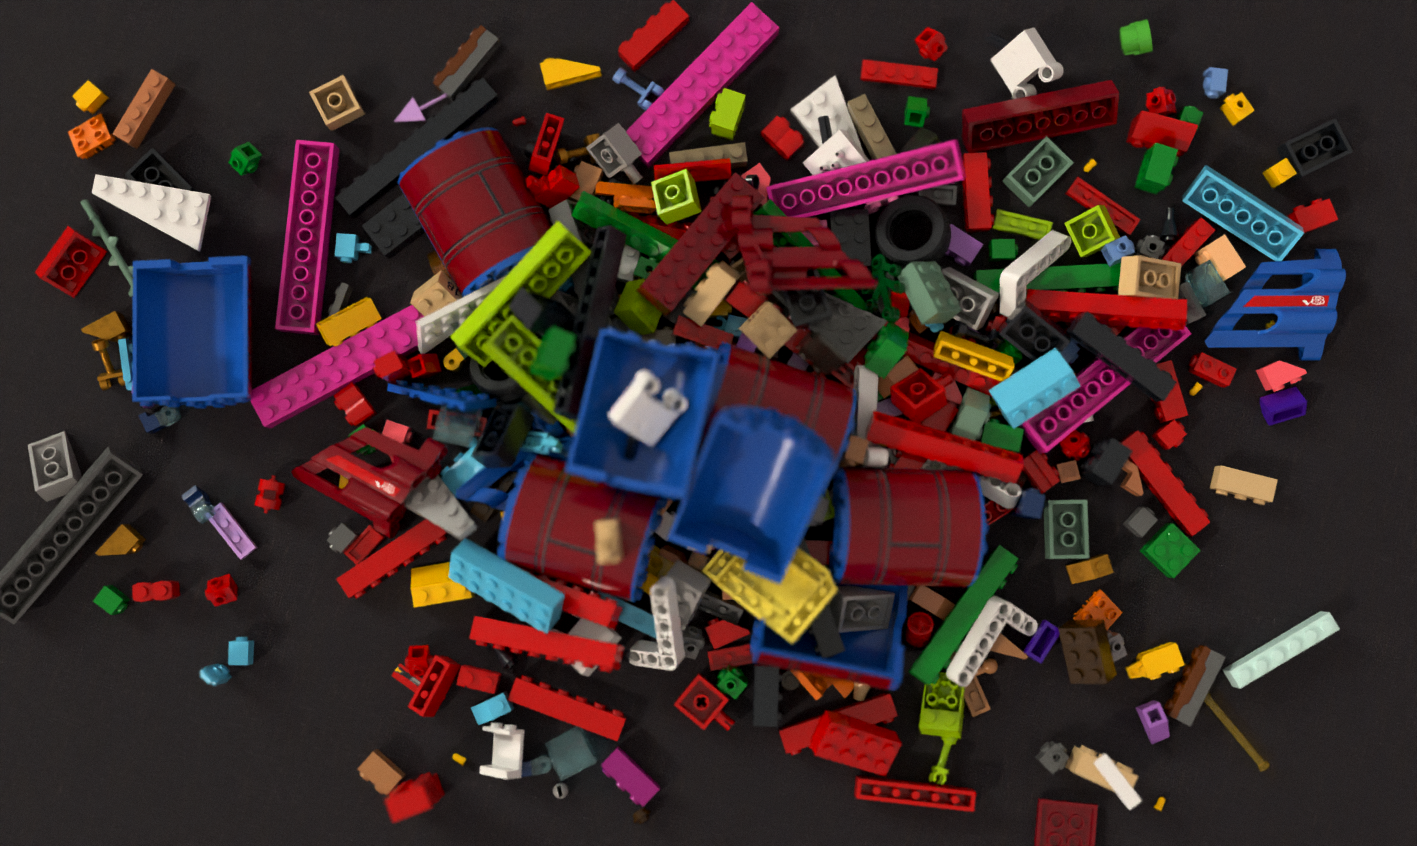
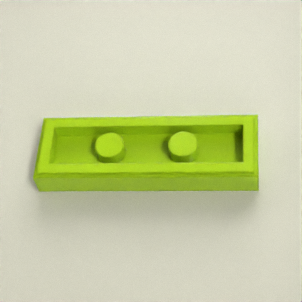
M997 209L992 229L1041 240L1051 231L1053 222Z

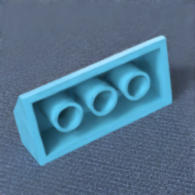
M1054 348L991 388L989 392L1005 420L1014 429L1079 388L1080 384L1072 369L1058 350Z
M473 439L467 445L469 449L464 454L460 452L453 459L455 463L451 467L446 466L439 473L441 479L455 498L456 489L485 467L471 457L478 442L476 439Z

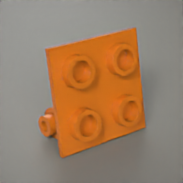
M101 113L68 132L77 157H81V159H88L95 152L99 153L97 147L102 151L104 150L103 146L106 148L113 145V142L116 141L115 137L109 133Z
M1100 589L1097 592L1094 591L1093 595L1085 601L1086 605H1081L1083 609L1080 608L1077 613H1074L1073 620H1104L1106 630H1108L1123 612Z

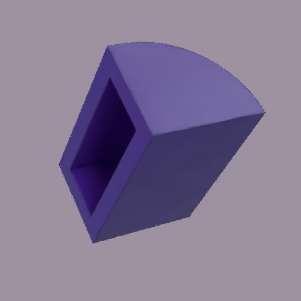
M1297 387L1260 397V407L1266 422L1270 426L1306 415L1307 401Z
M1043 620L1023 652L1032 660L1042 663L1060 635L1058 628L1047 620Z

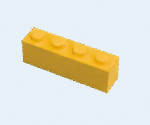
M943 331L940 332L934 345L933 357L1001 382L1009 378L1014 369V359L1012 356Z

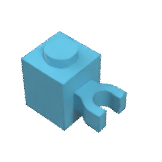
M337 233L335 256L340 259V262L352 263V260L358 261L359 252L371 254L372 246L369 243H360V238L357 235Z
M729 315L728 320H726L722 316H717L716 319L722 321L723 324L720 327L714 326V328L722 331L725 330V332L734 334L733 338L739 339L742 332L738 328L747 318Z

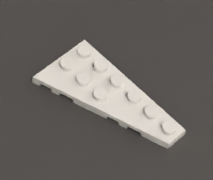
M506 276L418 320L417 337L420 353H427L452 335Z

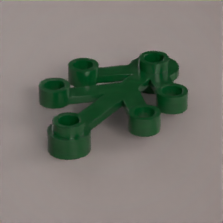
M878 254L871 262L873 270L871 277L875 281L877 278L879 279L876 289L862 288L863 294H873L872 299L867 300L865 308L868 311L875 312L882 294L885 307L882 311V316L886 321L895 323L900 317V310L892 306L889 288H892L895 293L902 294L905 290V284L886 278L885 271H888L891 276L898 277L902 269L898 265L889 264V260L884 255Z

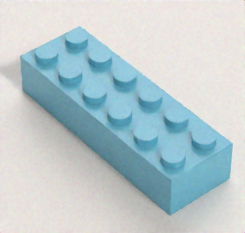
M1207 165L1204 166L1182 196L1184 203L1274 261H1282L1304 234L1302 226Z
M466 538L452 551L448 577L454 582L463 585L471 592L477 593L487 601L496 604L504 611L510 612L520 620L531 624L537 630H541L546 634L560 619L565 594Z

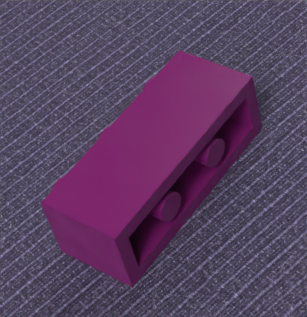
M619 746L601 764L603 773L609 778L612 776L617 781L616 785L622 791L627 790L631 794V800L637 805L641 804L644 806L660 789V785Z

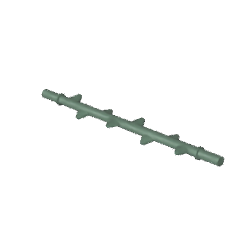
M88 199L81 201V205L88 214L89 220L95 226L92 233L93 236H101L112 254L108 262L109 266L120 267L131 286L128 294L133 296V266L128 267L116 247L118 237L109 236L99 219V215L95 213Z

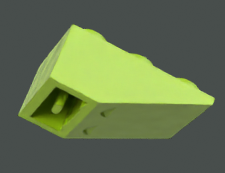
M939 672L938 674L941 676L934 685L931 683L929 686H924L919 728L921 733L925 735L961 739L965 686L962 687L947 677L946 673Z

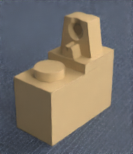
M620 518L596 521L598 564L620 562L623 559Z

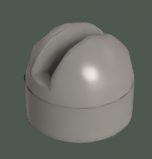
M563 782L557 783L553 788V794L558 799L565 798L569 792L567 784ZM559 786H561V791H562L563 796H560V795H559V791H558V787H559Z

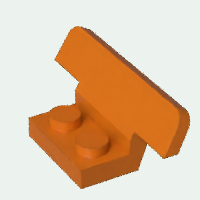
M598 182L596 184L595 194L613 196L614 207L624 212L652 214L657 209L652 186Z
M791 670L816 701L822 697L825 690L832 684L844 698L854 689L852 682Z

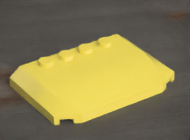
M799 547L795 551L781 584L743 570L745 559L721 549L702 570L703 574L710 578L715 585L760 621L761 618H764L765 625L792 645L838 592L828 569Z

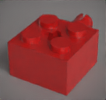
M920 368L890 387L891 402L910 420L918 424L947 405L945 387L952 384L953 379L948 373H944L941 377L934 380Z
M700 673L696 675L674 702V706L703 730L712 720H716L727 731L731 728L730 725L733 726L735 720L722 711L729 697L723 694ZM705 697L706 704L704 705L701 703L700 705H698L697 698Z

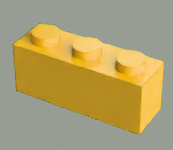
M365 297L316 323V326L326 344L335 347L342 344L343 339L349 336L353 337L365 327L369 328L377 324V321L382 318L372 299Z

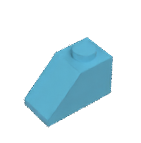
M507 691L471 707L478 725L498 718L514 709L512 702L508 700Z

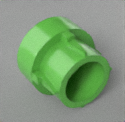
M1147 19L1120 27L1123 54L1137 55L1153 51L1151 32Z

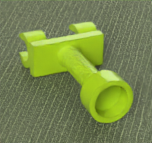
M942 736L941 740L944 741L938 765L931 767L932 772L928 776L930 782L932 780L935 782L938 775L936 784L945 783V774H948L949 771L944 769L946 759L950 752V746L956 744L958 738Z

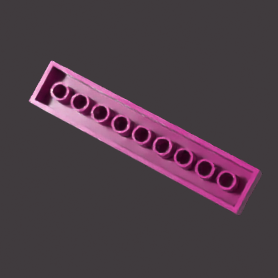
M751 2L626 131L642 153L638 158L648 168L716 100L718 93H722L723 89L727 88L778 36L779 27L754 3Z
M958 139L774 184L766 187L769 199L787 217H810L963 180L966 178Z
M296 140L275 329L281 332L310 335L320 334L316 323L321 321L339 158V148L334 143Z
M411 305L343 341L342 344L322 352L253 389L250 401L263 426L272 428L331 397L351 382L357 383L374 374L373 367L375 364L373 361L393 350L405 357L417 351V321L425 316Z
M1186 326L1184 330L1176 331L1137 327L1132 328L1123 338L1130 347L1140 350L1143 357L1157 363L1190 336L1191 332ZM1095 358L1075 375L1080 384L1079 388L1019 425V428L1024 429L1023 433L1039 454L1048 452L1131 383L1100 359Z

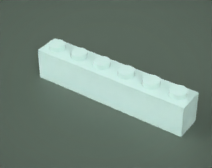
M1320 611L1222 670L1232 687L1242 688L1340 629L1330 612Z

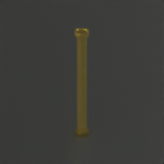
M1208 691L1204 699L1205 703L1256 762L1258 769L1261 772L1266 770L1270 764L1262 759L1211 698V693Z

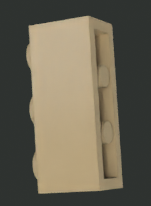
M1215 466L1210 489L1216 490V494L1227 496L1229 493L1235 495L1234 498L1246 500L1249 498L1253 499L1255 504L1265 505L1267 502H1273L1278 480L1225 466Z

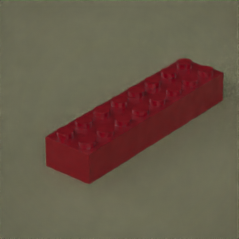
M1108 80L962 109V141L967 152L974 153L1044 139L1046 136L1049 138L1117 124L1119 92L1113 81Z
M736 172L636 290L665 316L675 308L736 233V229L732 227L733 195H753L754 210L765 198Z

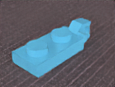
M528 431L520 451L549 454L550 451L561 453L563 445L548 433Z

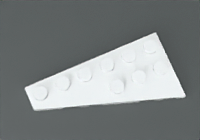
M833 76L791 109L790 112L819 148L822 146L818 117L827 115L830 120L832 136L838 130L844 129L863 152L836 76Z
M95 175L92 189L94 195L198 251L201 250L211 200L210 194Z

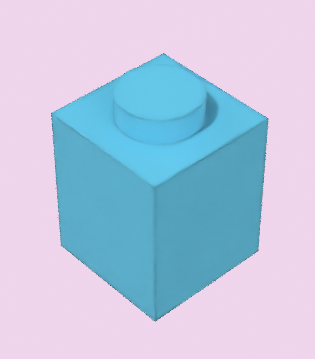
M236 637V640L229 641L228 665L253 664L254 640H248V637Z

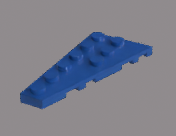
M397 379L396 383H388L387 389L390 392L409 395V397L413 398L419 397L420 400L448 405L451 408L457 407L463 411L496 407L497 399L489 398V394L479 393L478 395H473L472 391L456 392L455 388H445L443 390L437 385L424 387V383L412 382V384H408L407 380Z

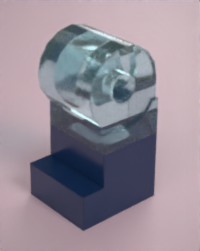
M164 406L153 415L145 412L138 416L146 432L153 434L179 421L181 411L177 407Z
M196 485L182 495L192 514L201 524H204L216 514L207 493Z
M543 754L535 759L524 760V755H522L521 777L549 772L553 764L552 758Z

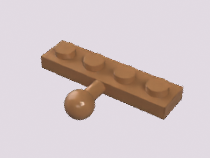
M953 652L949 658L953 660L956 653ZM992 658L984 660L969 685L965 686L964 700L972 717L991 710L976 676L985 672L993 674L997 671L998 664Z

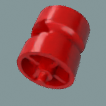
M274 475L269 480L260 479L258 486L260 494H257L254 505L263 507L266 514L271 509L280 510L282 502L280 495L284 493L285 483L277 482Z
M923 612L914 613L909 617L905 634L909 644L915 647H923L928 644L933 629L932 618Z

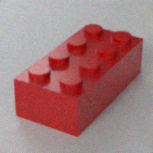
M828 710L825 711L810 742L815 756L882 776H886L901 746L896 731Z
M427 772L420 775L415 781L409 779L402 782L397 788L389 792L390 796L385 799V803L394 823L432 808L445 793L438 774Z

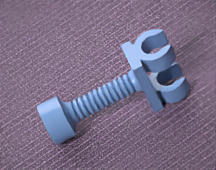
M621 67L612 79L617 84L624 83L637 93H640L642 96L637 104L645 111L652 105V103L646 100L651 92L658 97L664 93V89L653 81L647 89L641 87L633 80H630L626 75L627 72Z

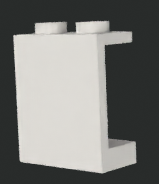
M492 722L491 726H483L484 731L494 732L492 765L480 766V774L503 779L521 778L524 730L516 729V725L503 726V723Z

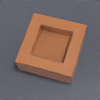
M1076 460L1057 464L1061 483L1081 479Z

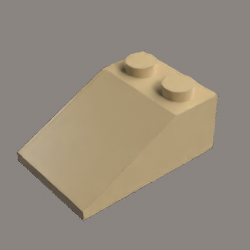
M1144 256L1122 257L1118 295L1178 299L1181 263Z

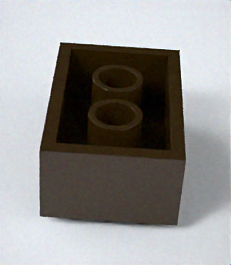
M1068 620L1058 628L1071 684H1107L1116 676L1104 620Z

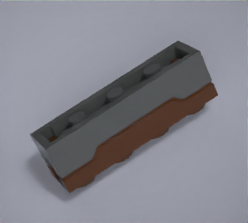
M482 25L478 29L475 28L471 32L469 40L460 45L458 53L447 61L444 70L435 75L433 84L436 89L450 100L455 101L456 96L465 89L501 45L499 39Z
M1202 645L1195 647L1192 651V659L1189 665L1187 664L1182 671L1183 677L1174 686V694L1171 699H1168L1164 707L1166 715L1187 726L1192 725L1226 658Z

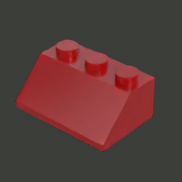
M1142 110L1131 121L1126 142L1132 143V146L1138 148L1143 146L1150 148L1155 143L1178 149L1176 156L1180 157L1187 152L1198 125Z
M68 226L35 273L42 280L74 298L107 251Z

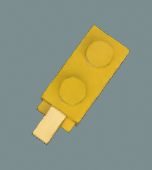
M1168 642L1138 653L1137 661L1125 668L1130 679L1146 677L1154 680L1160 678L1164 672L1174 673L1179 671V667L1184 666V662L1177 643Z

